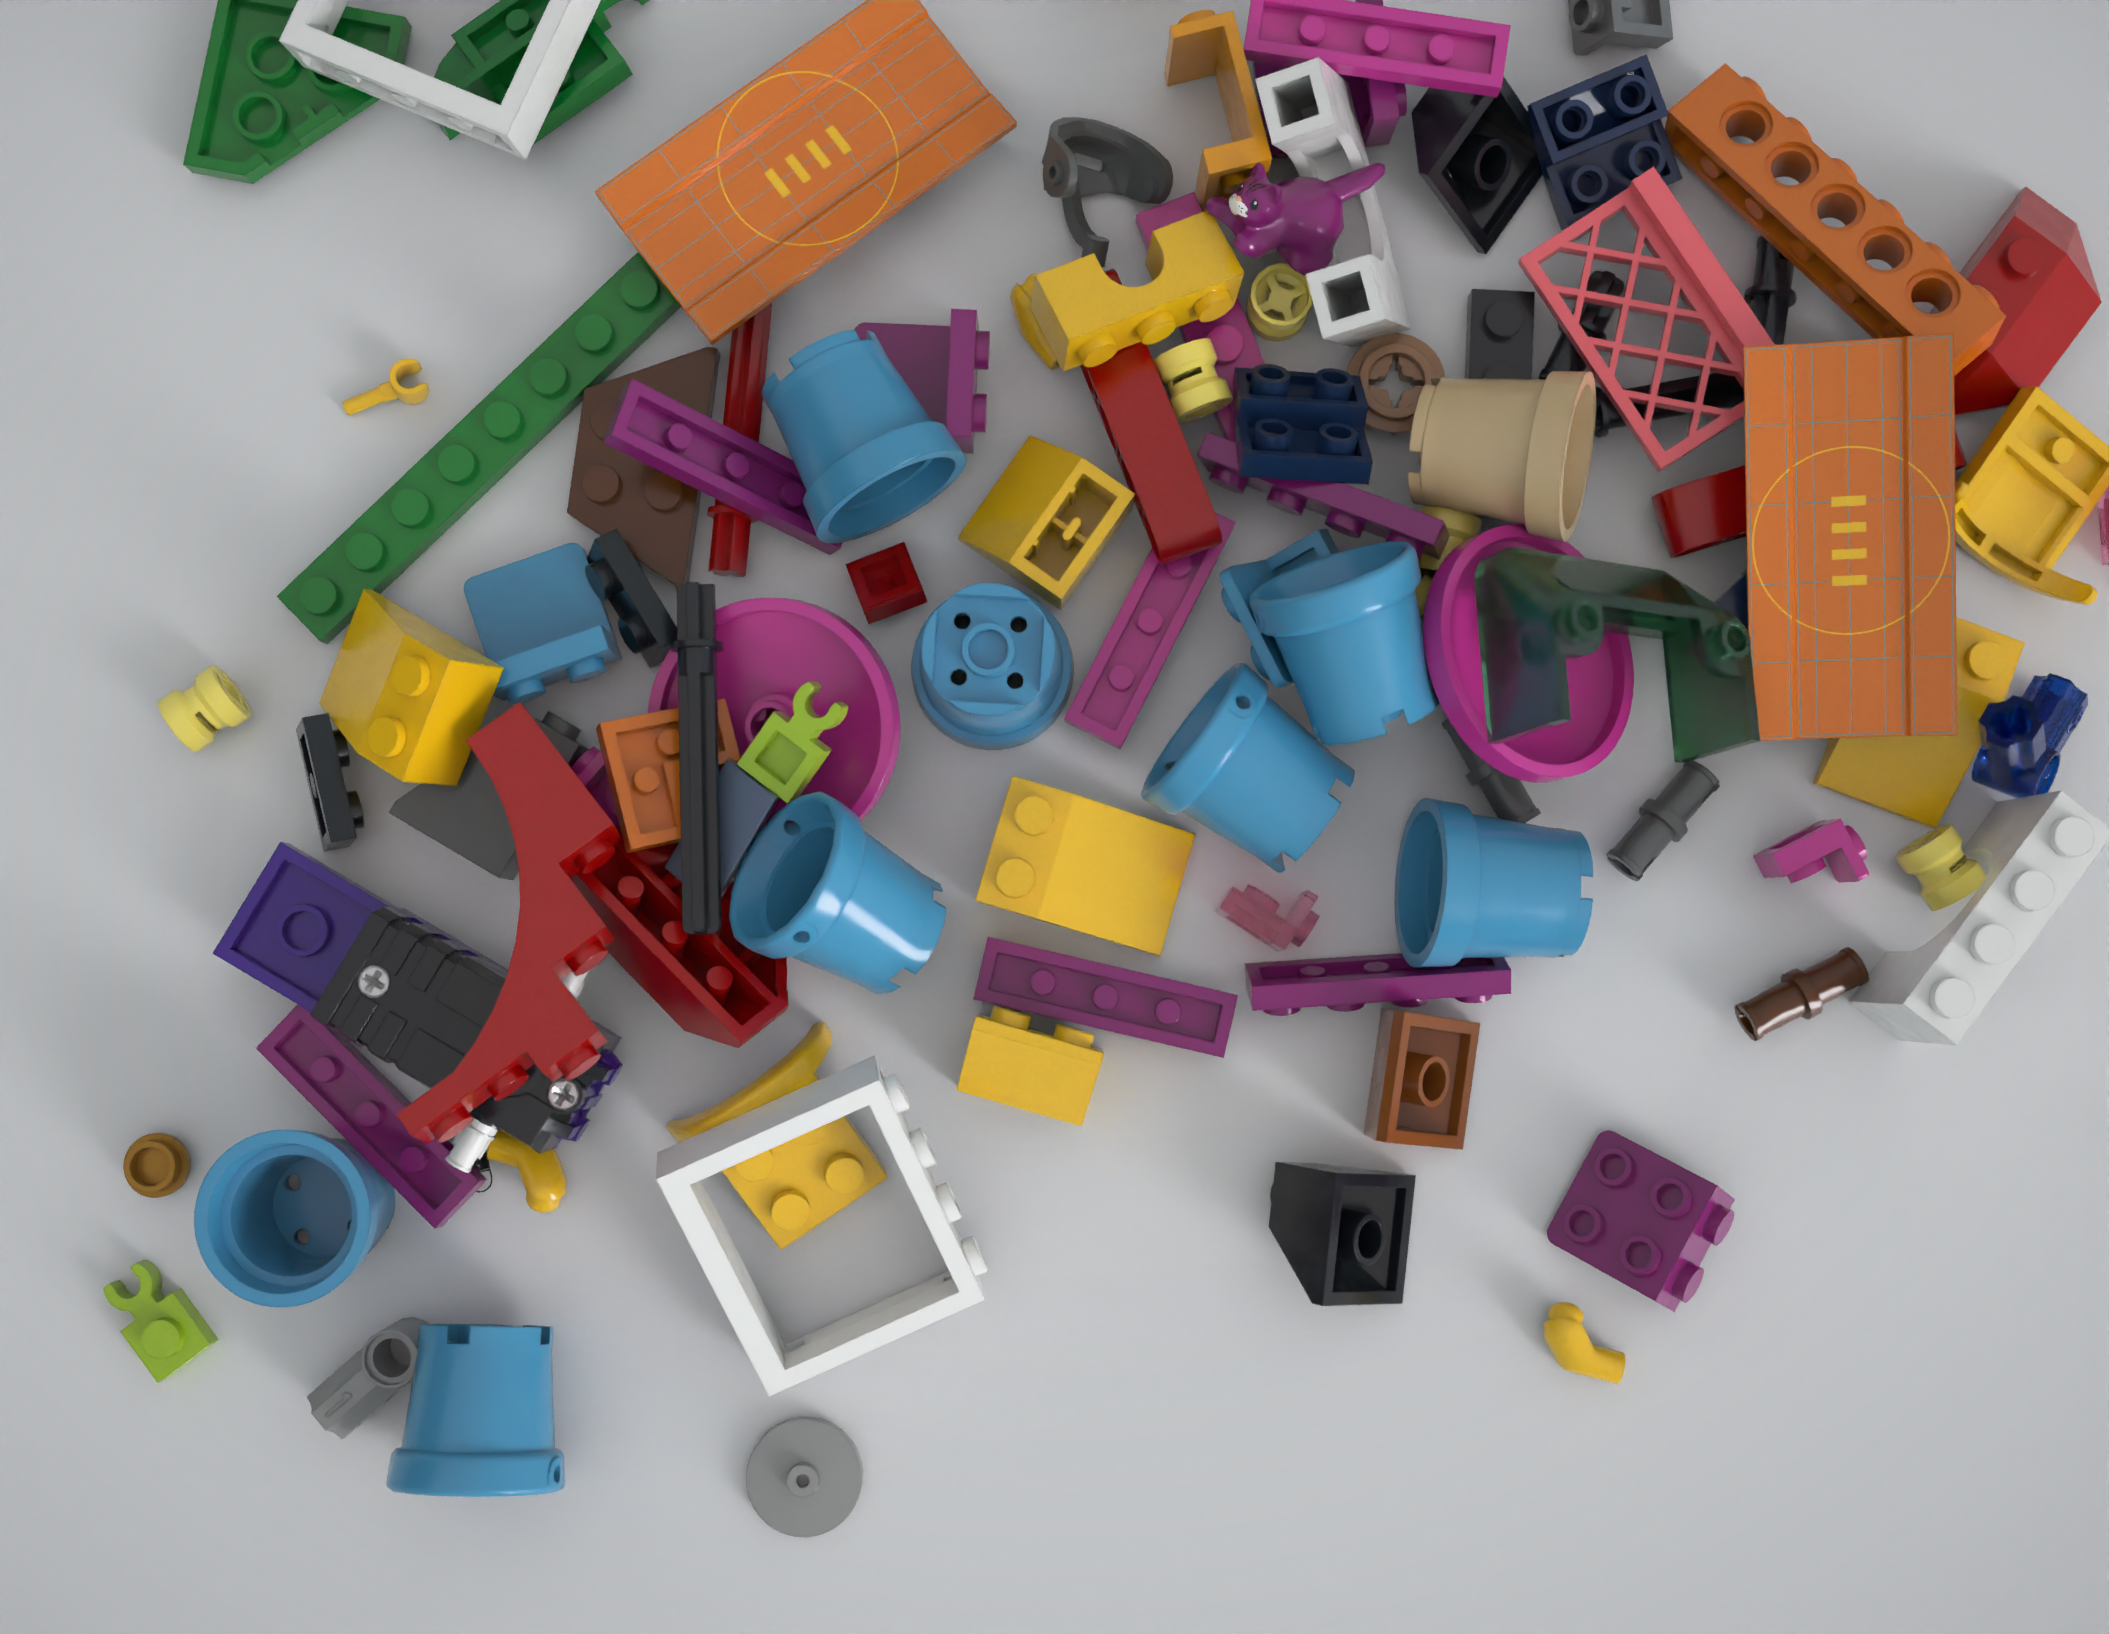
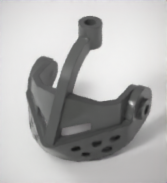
M1063 117L1054 121L1050 126L1047 145L1041 162L1043 164L1044 190L1051 197L1062 198L1069 231L1076 243L1083 248L1081 258L1094 253L1101 267H1105L1110 240L1097 236L1089 227L1083 213L1081 196L1110 192L1127 196L1141 203L1161 204L1168 198L1172 189V167L1169 161L1148 142L1116 126L1080 117ZM1074 153L1101 160L1103 163L1102 170L1097 171L1077 165Z

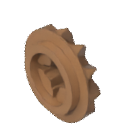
M1399 333L1381 336L1364 343L1351 358L1346 371L1350 375L1360 376L1368 403L1365 422L1367 428L1389 432L1392 436L1412 430L1416 406L1424 385H1432L1430 378L1433 376L1445 377L1440 359L1426 343L1413 336ZM1392 360L1396 361V371H1399L1400 381L1410 382V385H1420L1404 390L1395 408H1392V401L1389 400L1388 390L1378 389L1377 386H1369L1386 379L1392 366Z

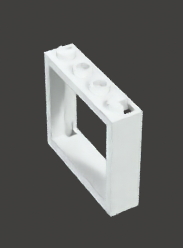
M298 0L279 41L304 68L526 160L601 0L549 1L501 105L333 36V32L349 0Z
M875 1055L657 1152L656 1180L769 1397L985 1300L979 1275L987 1272L988 1268L980 1254L978 1243L973 1235L962 1239L954 1222L963 1218L956 1197L948 1182L936 1185L928 1168L937 1164L929 1140L922 1127L913 1131L910 1130L902 1114L903 1111L911 1108L902 1084L899 1083L895 1073L887 1077L884 1076ZM869 1105L949 1271L785 1344L701 1180Z

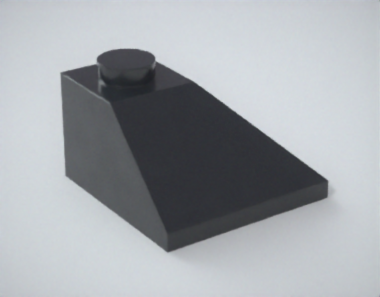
M1504 76L1502 89L1497 98L1428 88L1411 112L1419 174L1475 250L1483 254H1487L1543 175L1534 144L1528 111Z
M1275 1163L1274 1181L1270 1192L1269 1228L1312 1304L1320 1306L1402 1304L1416 1175L1318 1163Z

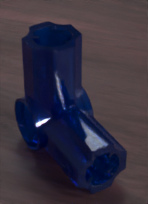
M2049 673L2047 676L2035 675L2022 697L2013 695L2005 701L1989 703L1978 720L1982 746L1973 765V782L2014 798L2048 793L2059 769L2060 752L2071 733L2077 727L2088 706V694L2077 688L2071 680Z

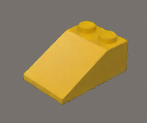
M364 588L319 704L326 713H329L330 719L359 755L402 782L457 786L471 752V748L465 740L479 731L504 667L376 591Z
M1956 617L1957 736L1829 738L1813 784L1929 828H1936L2004 703L2025 642Z
M1012 776L975 900L978 903L1160 956L1195 834L1070 792Z

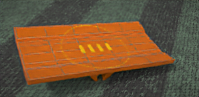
M867 0L598 188L595 193L615 223L693 324L713 345L1017 127V121L995 96L989 93L930 18L920 0Z
M1954 332L1818 343L1744 346L1743 386L1750 742L1819 738L1957 736Z

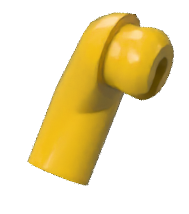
M1033 273L1026 278L1023 284H1015L1010 300L1022 337L1048 368L1055 370L1060 365L1030 308L1035 275L1038 274Z
M497 1131L494 1141L492 1140L489 1144L487 1159L519 1169L527 1192L525 1199L531 1209L541 1213L555 1210L560 1205L561 1198L566 1193L567 1179L556 1151L552 1149L539 1154L504 1132Z
M1559 1302L1551 1306L1548 1310V1321L1543 1325V1333L1559 1366L1569 1372L1618 1384L1622 1379L1625 1369V1353L1593 1345L1584 1326L1581 1325L1584 1315L1576 1305L1568 1302Z

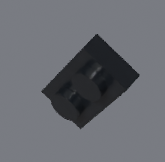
M1472 289L1470 291L1467 304L1465 379H1532L1535 292Z
M615 529L594 539L587 557L589 564L585 566L586 577L594 593L601 600L608 598L619 616L618 628L627 647L634 654L641 652L651 668L664 661L671 649V642L677 641V627L622 536Z
M329 713L303 717L296 728V733L323 851L350 847L357 838L355 829L364 827V818L359 796L356 790L346 791L341 770L342 767L350 765L346 738L339 729L332 730Z

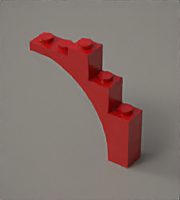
M521 702L465 740L490 776L507 814L515 842L519 868L520 910L516 942L507 977L494 1009L477 1040L453 1073L396 1114L409 1134L425 1144H428L433 1139H436L438 1143H442L456 1136L472 1122L473 1117L469 1112L491 1096L495 1101H498L515 1092L528 1080L529 1075L526 1070L532 1065L536 1064L540 1071L553 1082L563 1075L567 1080H572L587 1071L599 1060L601 1055L597 1050L608 1042L562 979L571 972L575 976H579L594 968L607 956L608 951L605 947L615 940V937L571 881L570 877L580 870L583 874H588L604 865L615 853L613 846L623 838L614 823Z

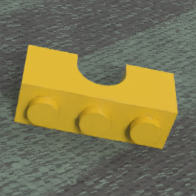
M1206 210L1152 231L1145 266L1153 281L1143 286L1128 287L1111 280L1103 271L1094 253L1035 275L1030 308L1063 372L1082 364L1085 367L1098 366L1111 359L1118 350L1139 342L1145 345L1157 343L1168 337L1177 327L1199 319L1204 323L1214 321L1225 315L1235 305L1244 271L1215 217Z

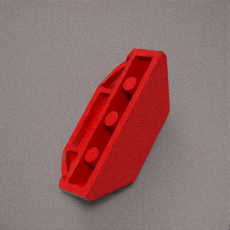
M2024 187L1959 272L1972 285H1980L1987 289L1996 299L2000 310L2006 315V318L1992 345L1954 376L1955 416L2006 408L2022 387H2039L2102 303L2077 223L2027 187ZM1934 306L1929 314H1936L1940 312Z
M615 826L622 837L620 827ZM622 839L613 846L615 853L604 865L588 874H583L580 870L570 877L571 881L615 937V940L605 947L608 953L684 1031L740 1048L787 1010V957L769 958L749 950L734 938L729 921L733 881L721 899L722 928L720 932L710 935H691L684 932L682 925V882L665 868L679 842L626 853Z

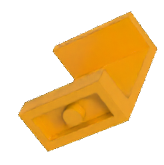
M1212 10L1196 11L1181 18L1178 24L1170 26L1164 73L1167 86L1215 75L1233 141L1202 150L1195 188V195L1202 212L1206 211V202L1212 196L1230 198L1238 186L1248 179L1256 163L1260 162L1263 164L1267 177L1272 161L1234 11L1215 14Z

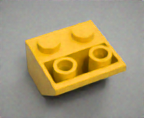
M1030 435L962 530L958 540L1050 604L1062 610L1133 510L1135 493L1083 457Z
M999 1006L993 1007L991 1016L977 1015L971 1031L957 1091L1082 1126L1104 1056L1101 1048L1092 1046L1093 1033L1056 1023L1053 1035L1029 1028L1032 1016Z

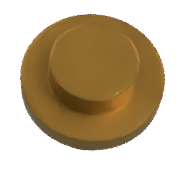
M167 1133L148 1134L137 1139L129 1147L124 1158V1175L131 1188L140 1195L150 1198L168 1196L178 1191L188 1179L191 1169L190 1154L181 1140Z

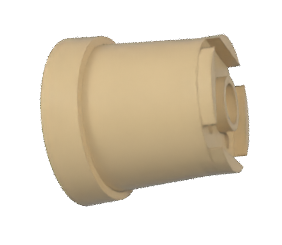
M1552 371L1546 379L1431 377L1432 385L1425 384L1420 393L1410 436L1409 451L1418 452V461L1421 466V473L1408 472V486L1412 502L1416 505L1442 507L1522 524L1526 526V530L1530 535L1563 542L1570 540L1582 509L1593 451L1596 420V386L1593 373L1591 371Z

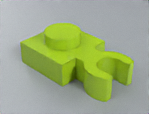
M817 681L807 682L797 690L793 699L794 715L792 718L782 711H775L770 715L737 763L738 766L787 804L801 795L832 751V749L817 738L823 730L838 726L845 719L848 712V705L841 701L835 702L825 716L821 717L816 714L812 705L813 699L822 687Z
M143 1260L130 1267L140 1281V1290L136 1295L129 1293L120 1280L107 1284L103 1287L106 1299L113 1307L122 1311H129L135 1320L120 1332L156 1382L159 1383L168 1379L219 1339L183 1289L173 1291L164 1297L161 1292L162 1277L158 1268L152 1262Z

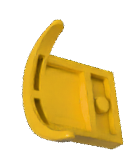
M2037 386L2022 387L1961 476L1955 481L1956 542L1966 552L1992 571L2023 588L2062 601L2083 605L2092 604L2098 595L2097 590L2093 586L2066 577L2051 569L2109 487V446Z
M823 1021L813 1024L809 1032L795 1048L751 1084L704 1112L686 1119H672L666 1128L676 1142L679 1143L820 1080L815 1071L830 1048L832 1042L831 1031ZM847 1115L722 1170L780 1250L888 1178L885 1168Z

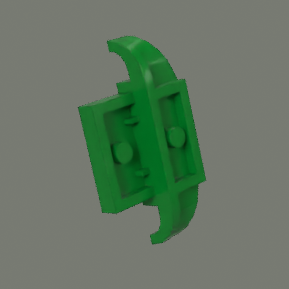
M500 0L451 35L456 43L440 62L434 78L501 105L550 0ZM622 0L600 1L534 144L633 75L624 58L604 34L605 31L612 27L604 11ZM636 0V1H638L641 5H644V4L647 3L649 0ZM437 123L449 140L460 134L456 130Z

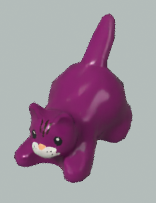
M1258 162L1254 165L1248 179L1238 186L1230 198L1212 196L1207 200L1205 209L1213 217L1229 227L1235 235L1233 245L1244 255L1260 258L1277 248L1278 254L1286 260L1294 271L1306 276L1307 273L1325 268L1332 261L1334 245L1344 229L1343 203L1347 199L1370 189L1385 174V164L1375 163L1326 182L1318 178L1297 177L1278 184H1271L1267 180L1263 164Z

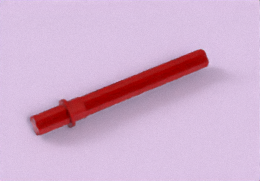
M772 303L734 329L731 335L723 425L758 443ZM715 499V506L708 507L707 515L713 518L708 571H712L715 575L744 577L746 576L751 523L757 522L758 519Z

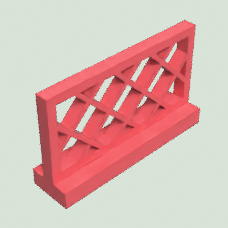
M1654 166L1633 179L1629 188L1519 259V266L1588 369L1593 373L1594 378L1658 473L1744 418V401L1730 410L1703 405L1709 373L1714 372L1735 376L1744 389L1743 347L1775 344ZM1623 211L1637 232L1633 253L1596 247L1600 225ZM1591 231L1588 245L1574 243ZM1643 243L1653 257L1641 255ZM1558 252L1585 257L1579 288L1552 284L1540 264ZM1593 259L1630 265L1623 297L1586 290ZM1638 267L1665 273L1672 283L1668 306L1631 299ZM1679 295L1689 310L1677 308ZM1562 298L1576 301L1573 314ZM1584 302L1620 309L1614 341L1588 337L1579 324ZM1628 311L1665 317L1658 350L1622 343ZM1674 319L1696 323L1701 326L1708 336L1703 358L1667 352ZM1715 348L1725 363L1712 360ZM1597 350L1611 353L1608 366ZM1619 354L1656 361L1649 394L1625 390L1621 387L1614 376ZM1664 363L1701 370L1694 403L1657 396ZM1633 403L1646 405L1643 418ZM1655 407L1691 414L1686 438L1666 451L1650 430ZM1700 416L1715 418V420L1697 431Z

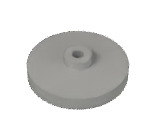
M816 1417L791 1418L772 1427L755 1446L748 1461L746 1471L747 1493L756 1513L773 1529L794 1537L818 1536L840 1525L854 1509L863 1484L862 1461L852 1439L837 1425Z

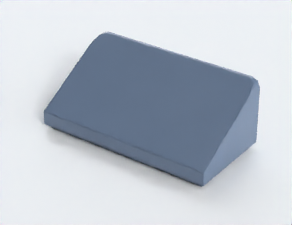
M731 758L726 760L719 772L721 899L737 874L741 862L756 836L763 829L780 800V797L737 765L738 762ZM679 842L665 868L682 882L681 842Z

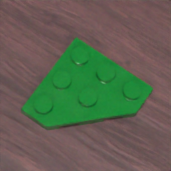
M218 0L183 165L192 173L254 184L380 100L372 95L304 68L280 43L279 39L298 0ZM346 6L333 32V36L404 65L412 26L406 17Z

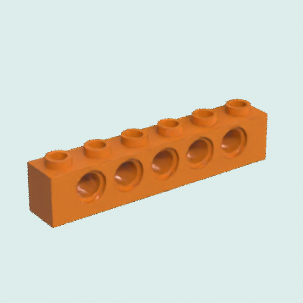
M1725 63L1668 110L1669 115L1666 119L1665 132L1673 154L1873 339L1954 332V376L1992 345L2006 318L1994 296L1984 287L1969 283L1951 266L1948 256L1939 246L1932 242H1924L1904 224L1901 214L1891 203L1882 199L1877 200L1859 184L1855 173L1848 164L1841 159L1829 157L1812 141L1808 130L1800 121L1793 117L1786 118L1770 104L1761 87L1753 79L1746 76L1740 77ZM1736 136H1743L1751 139L1754 142L1750 144H1740L1733 141L1731 138ZM1790 177L1800 184L1784 185L1775 178ZM1835 218L1846 226L1839 228L1830 227L1820 219ZM1872 259L1882 260L1888 263L1892 269L1878 270L1871 267L1866 261ZM1928 302L1934 305L1940 313H1924L1917 309L1913 303Z

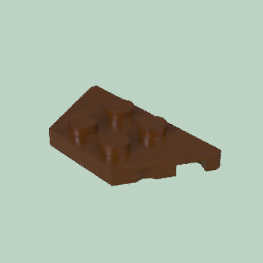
M705 347L584 389L567 513L601 536L617 529L634 558L665 578L675 587L689 582L701 491L602 443L622 387L632 378L712 419L720 353L714 347Z

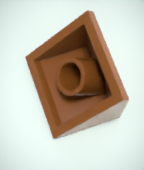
M1381 1008L1363 1134L1375 1141L1463 1150L1480 1023Z

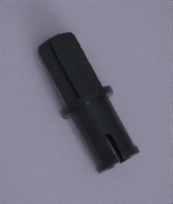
M1761 235L1758 237L1756 245L1758 249L1753 285L1746 289L1744 300L1750 305L1751 310L1774 344L1781 345L1784 343L1788 308L1795 304L1797 298L1795 291L1791 289L1794 265Z
M1594 271L1589 276L1586 290L1621 297L1625 290V285L1612 272ZM1584 302L1579 324L1586 335L1607 340L1604 330L1615 308ZM1559 324L1558 328L1561 334L1538 379H1546L1552 371H1584L1587 367Z

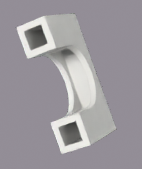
M1319 57L1255 79L1272 145L1288 154L1300 177L1318 178L1326 182L1369 166L1349 84ZM1373 185L1370 189L1347 199L1343 203L1344 229L1334 245L1332 261L1325 268L1306 274L1322 339L1349 347L1366 343L1374 338L1411 329L1375 185Z
M2062 790L1998 801L1962 849L1968 858L1977 860L1980 866L1988 872L1974 896L1955 919L1925 945L1912 951L1885 952L1869 973V981L1857 989L1849 1003L1900 1041L1958 1045L2109 842V826Z

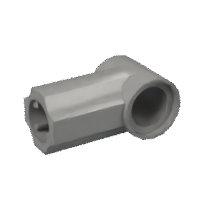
M415 1317L402 1318L374 1334L360 1351L307 1396L312 1408L311 1414L325 1431H331L341 1439L346 1438L413 1380L419 1324H428L426 1321ZM392 1338L401 1340L407 1345L411 1354L409 1366L399 1364L392 1356L390 1348Z

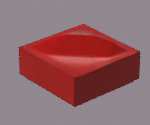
M904 542L845 564L868 625L928 602Z

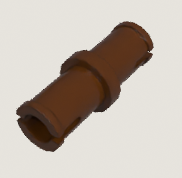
M1845 947L1836 955L1804 971L1796 968L1782 974L1781 983L1746 1002H1740L1735 1005V1014L1745 1033L1752 1040L1757 1041L1764 1037L1765 1034L1801 1016L1805 1019L1817 1016L1822 1012L1823 1004L1857 986L1866 984L1869 981V974L1859 955L1850 947Z

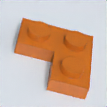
M725 698L717 700L719 768L724 766L728 758L739 762L741 759ZM679 707L599 723L596 727V732L626 853L681 842Z

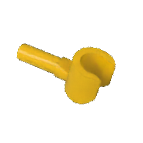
M411 358L399 360L390 370V381L380 384L377 388L344 400L342 404L345 412L350 416L397 398L406 404H420L429 394L427 383L419 384L409 389L400 386L404 377L415 375L422 370L420 363Z

